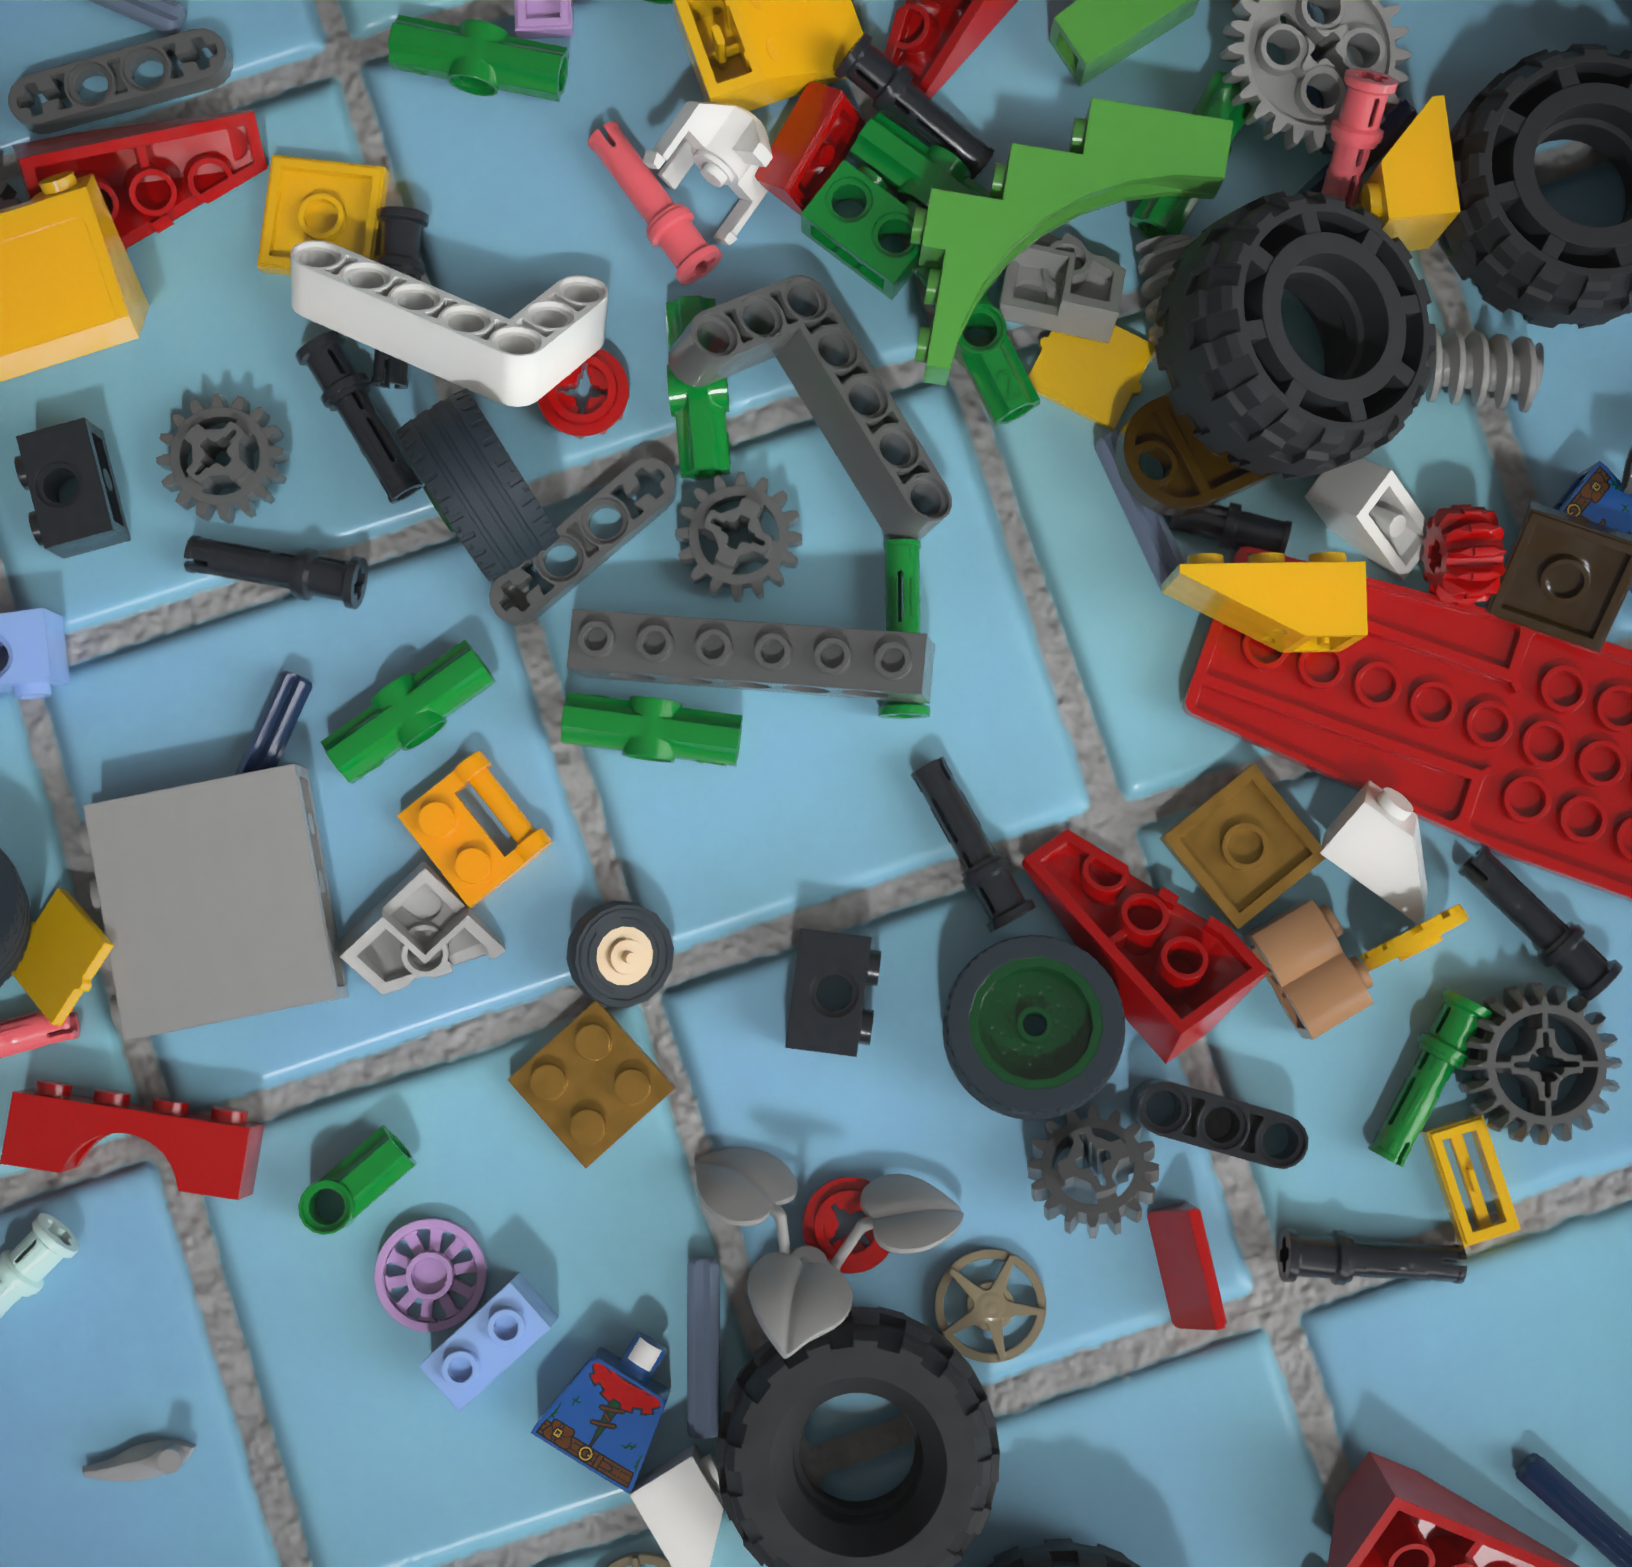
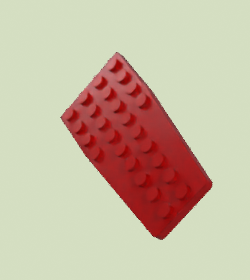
M1245 546L1232 556L1230 563H1248L1249 555L1273 552ZM1285 556V562H1308ZM1366 577L1368 635L1341 652L1281 653L1213 618L1210 619L1182 700V709L1188 716L1358 792L1369 780L1381 789L1386 787L1392 788L1401 793L1411 803L1414 809L1413 812L1418 815V819L1481 847L1486 846L1490 851L1503 857L1632 902V650L1605 641L1601 651L1597 652L1500 619L1487 612V608L1477 605L1455 606L1454 603H1442L1437 595Z

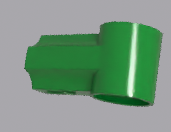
M382 1125L319 1181L306 1188L298 1204L299 1217L304 1226L314 1233L321 1235L334 1234L352 1224L358 1215L414 1168L417 1163L398 1137L389 1131L385 1125ZM323 1189L335 1190L344 1200L345 1209L338 1221L325 1219L317 1209L318 1195Z

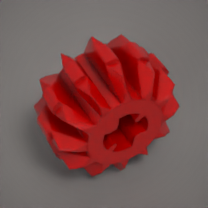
M1471 504L1439 508L1434 516L1429 517L1426 524L1427 535L1421 539L1424 546L1423 556L1420 558L1424 562L1425 568L1423 578L1425 582L1429 583L1430 594L1437 595L1442 603H1454L1455 606L1475 605V602L1488 601L1491 595L1498 593L1501 586L1500 576L1506 572L1503 564L1504 554L1507 552L1503 548L1502 542L1504 530L1498 526V518L1495 512L1486 510L1485 507H1472Z

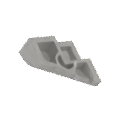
M1068 232L1061 240L1048 233L1039 238L1006 266L998 310L1006 321L1109 343L1120 311L1126 269L1105 256L1091 253L1086 249L1081 240Z
M425 861L421 862L339 939L340 958L382 995L408 987L418 977L436 978L453 972L452 966L487 954L491 960L499 957L506 950L505 944L472 908H469L460 895Z

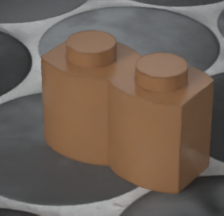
M1313 900L1298 902L1242 936L1247 947L1269 969L1265 977L1272 986L1293 1026L1302 1038L1311 1040L1374 1004L1367 990L1373 986L1367 969L1356 956L1348 959L1337 939L1343 935L1338 920L1326 905L1323 904L1318 907Z

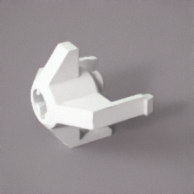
M688 101L653 150H646L643 163L648 168L659 170L663 163L667 161L658 175L674 190L694 162L701 169V175L709 183L716 187H722L723 184L728 185L740 200L713 238L717 243L731 245L738 240L736 236L768 192L756 180L755 173L759 166L767 167L773 156L765 127L748 110L735 104Z

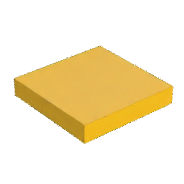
M272 155L257 261L259 270L263 273L291 276V249L301 242L311 240L330 242L371 260L379 256L382 224L377 221V209L385 207L389 182L387 168Z

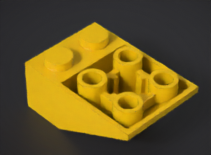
M673 0L675 19L705 102L735 104L749 112L802 94L810 82L828 85L845 79L846 77L838 79L833 72L863 34L851 0Z
M1343 552L1310 554L1309 562H1285V554L1257 553L1248 556V563H1224V555L1194 554L1187 556V564H1179L1161 584L1163 594L1281 653L1341 652L1368 635L1366 561L1346 562V553Z

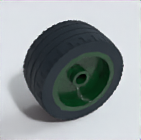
M466 388L447 396V399L441 400L434 404L431 409L421 412L413 420L410 419L395 434L425 484L423 489L443 522L452 534L456 533L488 581H491L509 573L512 569L518 568L524 564V561L531 560L539 555V552L549 548L560 536Z
M1026 935L1005 939L984 949L968 962L957 976L948 994L942 1031L948 1062L964 1089L987 1108L1002 1115L1023 1120H1043L1059 1117L1074 1111L1092 1099L1104 1087L1115 1071L1123 1051L1126 1033L1125 1014L1121 997L1104 967L1080 947L1068 941L1044 935ZM1029 1015L1039 1017L1046 1024L1045 1032L1039 1036L1027 1034L1023 1028V1020Z

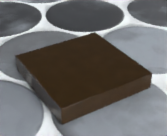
M1531 501L1504 562L1506 572L1500 576L1501 586L1497 594L1490 596L1485 606L1487 608L1486 611L1500 619L1600 652L1632 584V535Z

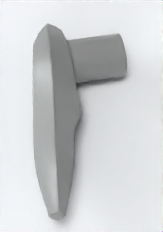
M183 1440L149 1441L132 1446L111 1459L83 1465L82 1472L86 1478L106 1481L151 1479L176 1472L188 1460L197 1445Z

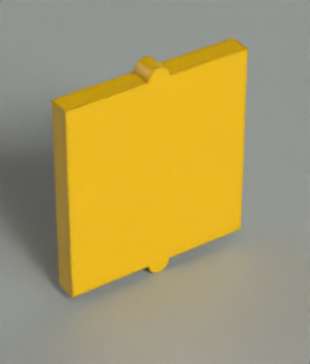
M1116 325L1114 326L1109 343L1051 331L1049 337L1041 338L1039 342L1041 352L1028 377L1037 394L1114 431L1131 396L1138 395L1142 389L1139 380L1152 357L1153 351H1155V345Z
M57 888L36 922H31L27 949L24 951L23 959L18 964L16 971H13L11 974L49 1022L53 1025L62 1026L83 992H88L91 989L92 978L114 945L67 890Z

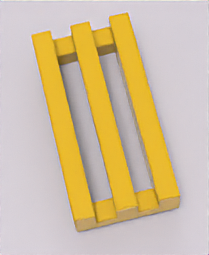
M1472 1114L1466 1116V1119L1453 1120L1444 1123V1126L1431 1127L1421 1131L1458 1244L1467 1247L1521 1229L1483 1114ZM1470 1131L1500 1218V1222L1491 1223L1462 1135ZM1449 1139L1478 1229H1471L1442 1140Z

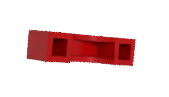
M36 1080L35 1088L12 1092L0 1164L61 1173L79 1168L89 1151L105 1137L113 1133H124L147 1140L163 1153L174 1172L178 1191L240 1200L253 1194L265 1124L247 1121L248 1111L214 1106L212 1107L211 1115L188 1112L190 1102L171 1098H153L152 1106L130 1103L131 1093L111 1089H95L93 1097L71 1094L73 1084L52 1080Z

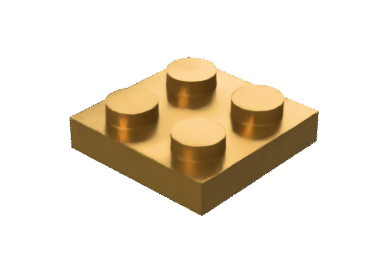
M1254 763L1249 765L1159 838L1233 930L1240 929L1326 859V857L1320 854L1321 844Z
M594 1001L507 1079L585 1169L676 1088L604 1005L597 1001Z

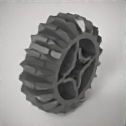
M1530 982L1527 984L1524 994L1517 986H1508L1503 989L1504 1004L1496 997H1486L1483 1000V1005L1492 1011L1494 1015L1491 1020L1479 1017L1477 1019L1479 1029L1476 1036L1468 1037L1466 1046L1471 1048L1470 1059H1466L1460 1069L1471 1071L1472 1077L1459 1083L1458 1087L1462 1093L1479 1092V1095L1472 1101L1470 1110L1477 1115L1490 1112L1487 1127L1493 1131L1500 1132L1508 1126L1509 1139L1523 1142L1528 1134H1530L1534 1144L1547 1145L1551 1138V1133L1557 1140L1569 1141L1572 1139L1573 1134L1572 1124L1585 1131L1593 1128L1588 1109L1603 1114L1610 1110L1607 1102L1599 1097L1601 1091L1616 1092L1620 1088L1615 1080L1606 1079L1607 1068L1617 1069L1623 1064L1620 1058L1606 1056L1605 1049L1613 1046L1618 1038L1612 1033L1598 1034L1597 1031L1604 1024L1606 1017L1601 1012H1592L1585 1015L1589 1000L1583 996L1575 995L1567 1001V989L1563 986L1553 985L1546 993L1542 983ZM1548 1017L1557 1021L1567 1030L1575 1044L1577 1054H1569L1560 1049L1556 1043L1555 1029L1548 1027ZM1524 1018V1027L1518 1028V1040L1515 1046L1508 1052L1497 1053L1501 1039L1508 1029ZM1531 1056H1545V1059L1561 1061L1558 1065H1545L1544 1070L1536 1069L1537 1071L1530 1070L1527 1067L1514 1066L1515 1062H1529ZM1497 1073H1508L1516 1078L1519 1082L1521 1097L1527 1098V1111L1519 1108L1507 1097L1500 1086ZM1577 1073L1570 1092L1559 1103L1551 1107V1101L1557 1100L1558 1085L1562 1079Z

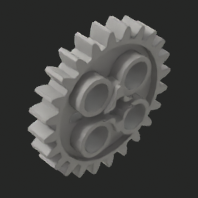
M1239 0L1231 9L1239 20L1231 21L1223 29V34L1236 43L1228 45L1220 52L1221 59L1235 63V68L1222 78L1223 83H1239L1242 89L1231 100L1232 106L1248 102L1252 109L1246 117L1245 124L1248 126L1260 118L1266 121L1267 124L1263 133V139L1266 141L1279 131L1284 132L1285 150L1289 151L1304 138L1307 154H1313L1322 148L1324 140L1332 152L1335 141L1331 139L1332 134L1329 131L1332 120L1339 118L1346 94L1345 86H1348L1343 82L1346 70L1366 69L1389 75L1398 81L1397 88L1408 81L1407 75L1395 69V66L1401 65L1411 58V52L1396 48V41L1409 32L1408 27H1392L1390 19L1401 9L1399 4L1383 8L1379 3L1380 0ZM1307 2L1313 3L1321 9L1324 14V24L1317 23L1311 19L1307 10ZM1280 16L1286 17V24L1281 23ZM1267 42L1274 43L1281 48L1285 58L1284 65L1276 64L1270 59L1266 49ZM1347 45L1356 48L1363 58V68L1351 63L1347 55ZM1314 49L1321 55L1317 61H1314L1310 55ZM1307 85L1313 86L1320 91L1324 101L1323 109L1317 108L1310 103L1306 93ZM1395 93L1388 95L1384 111H1388L1400 101ZM1384 115L1382 116L1380 124H1382L1386 120Z

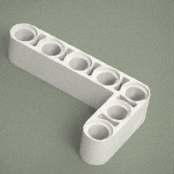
M319 240L304 241L291 249V306L297 314L506 406L522 407L535 403L601 349L604 344L608 288L603 282L593 277L582 275L565 277L508 319L330 242Z

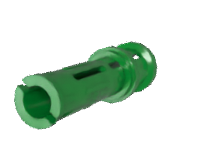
M915 539L886 540L883 542V548L885 549L886 631L921 633L919 562L921 542ZM902 577H903V600H902ZM884 700V705L878 707V717L886 719L930 717V706L924 703Z
M1444 988L1441 994L1444 1003L1428 1033L1421 1032L1417 1039L1419 1041L1417 1047L1421 1051L1415 1060V1064L1402 1084L1379 1131H1377L1374 1139L1368 1146L1369 1150L1400 1167H1403L1406 1163L1405 1161L1412 1150L1414 1142L1426 1124L1454 1069L1461 1070L1460 1067L1464 1064V1061L1470 1059L1466 1053L1468 1050L1466 1042L1468 1037H1475L1479 1029L1477 1019L1480 1017L1491 1020L1494 1015L1487 1008L1447 988Z

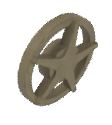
M983 1248L960 1256L945 1270L935 1292V1316L942 1335L952 1343L960 1354L979 1362H1003L1025 1352L1039 1336L1046 1317V1296L1039 1277L1022 1258L1002 1249ZM999 1259L1005 1261L995 1280H984L975 1284L958 1272L966 1265L977 1260ZM1013 1265L1018 1267L1029 1278L1035 1291L1036 1306L1015 1302L1006 1287ZM952 1278H954L968 1294L966 1298L967 1312L948 1326L944 1314V1298L947 1287ZM1035 1315L1028 1333L1018 1343L1005 1349L1002 1328L1010 1322L1013 1316ZM975 1324L983 1330L990 1331L996 1351L985 1352L973 1349L962 1343L954 1333Z

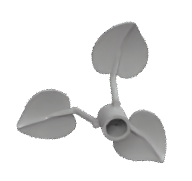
M734 1147L710 1152L701 1156L694 1163L696 1189L699 1199L710 1214L718 1220L731 1225L752 1226L763 1222L770 1214L776 1222L780 1251L768 1253L754 1263L749 1273L747 1288L751 1306L762 1330L784 1359L792 1356L808 1342L835 1329L848 1316L852 1307L853 1293L847 1279L840 1272V1268L865 1232L873 1229L876 1242L886 1251L913 1254L929 1250L946 1241L959 1229L964 1217V1213L956 1202L920 1178L906 1174L880 1176L866 1185L861 1193L860 1207L867 1217L860 1219L856 1223L833 1259L827 1260L825 1254L818 1248L801 1246L793 1251L790 1247L787 1217L785 1211L780 1206L795 1198L798 1184L792 1171L780 1159L761 1150Z

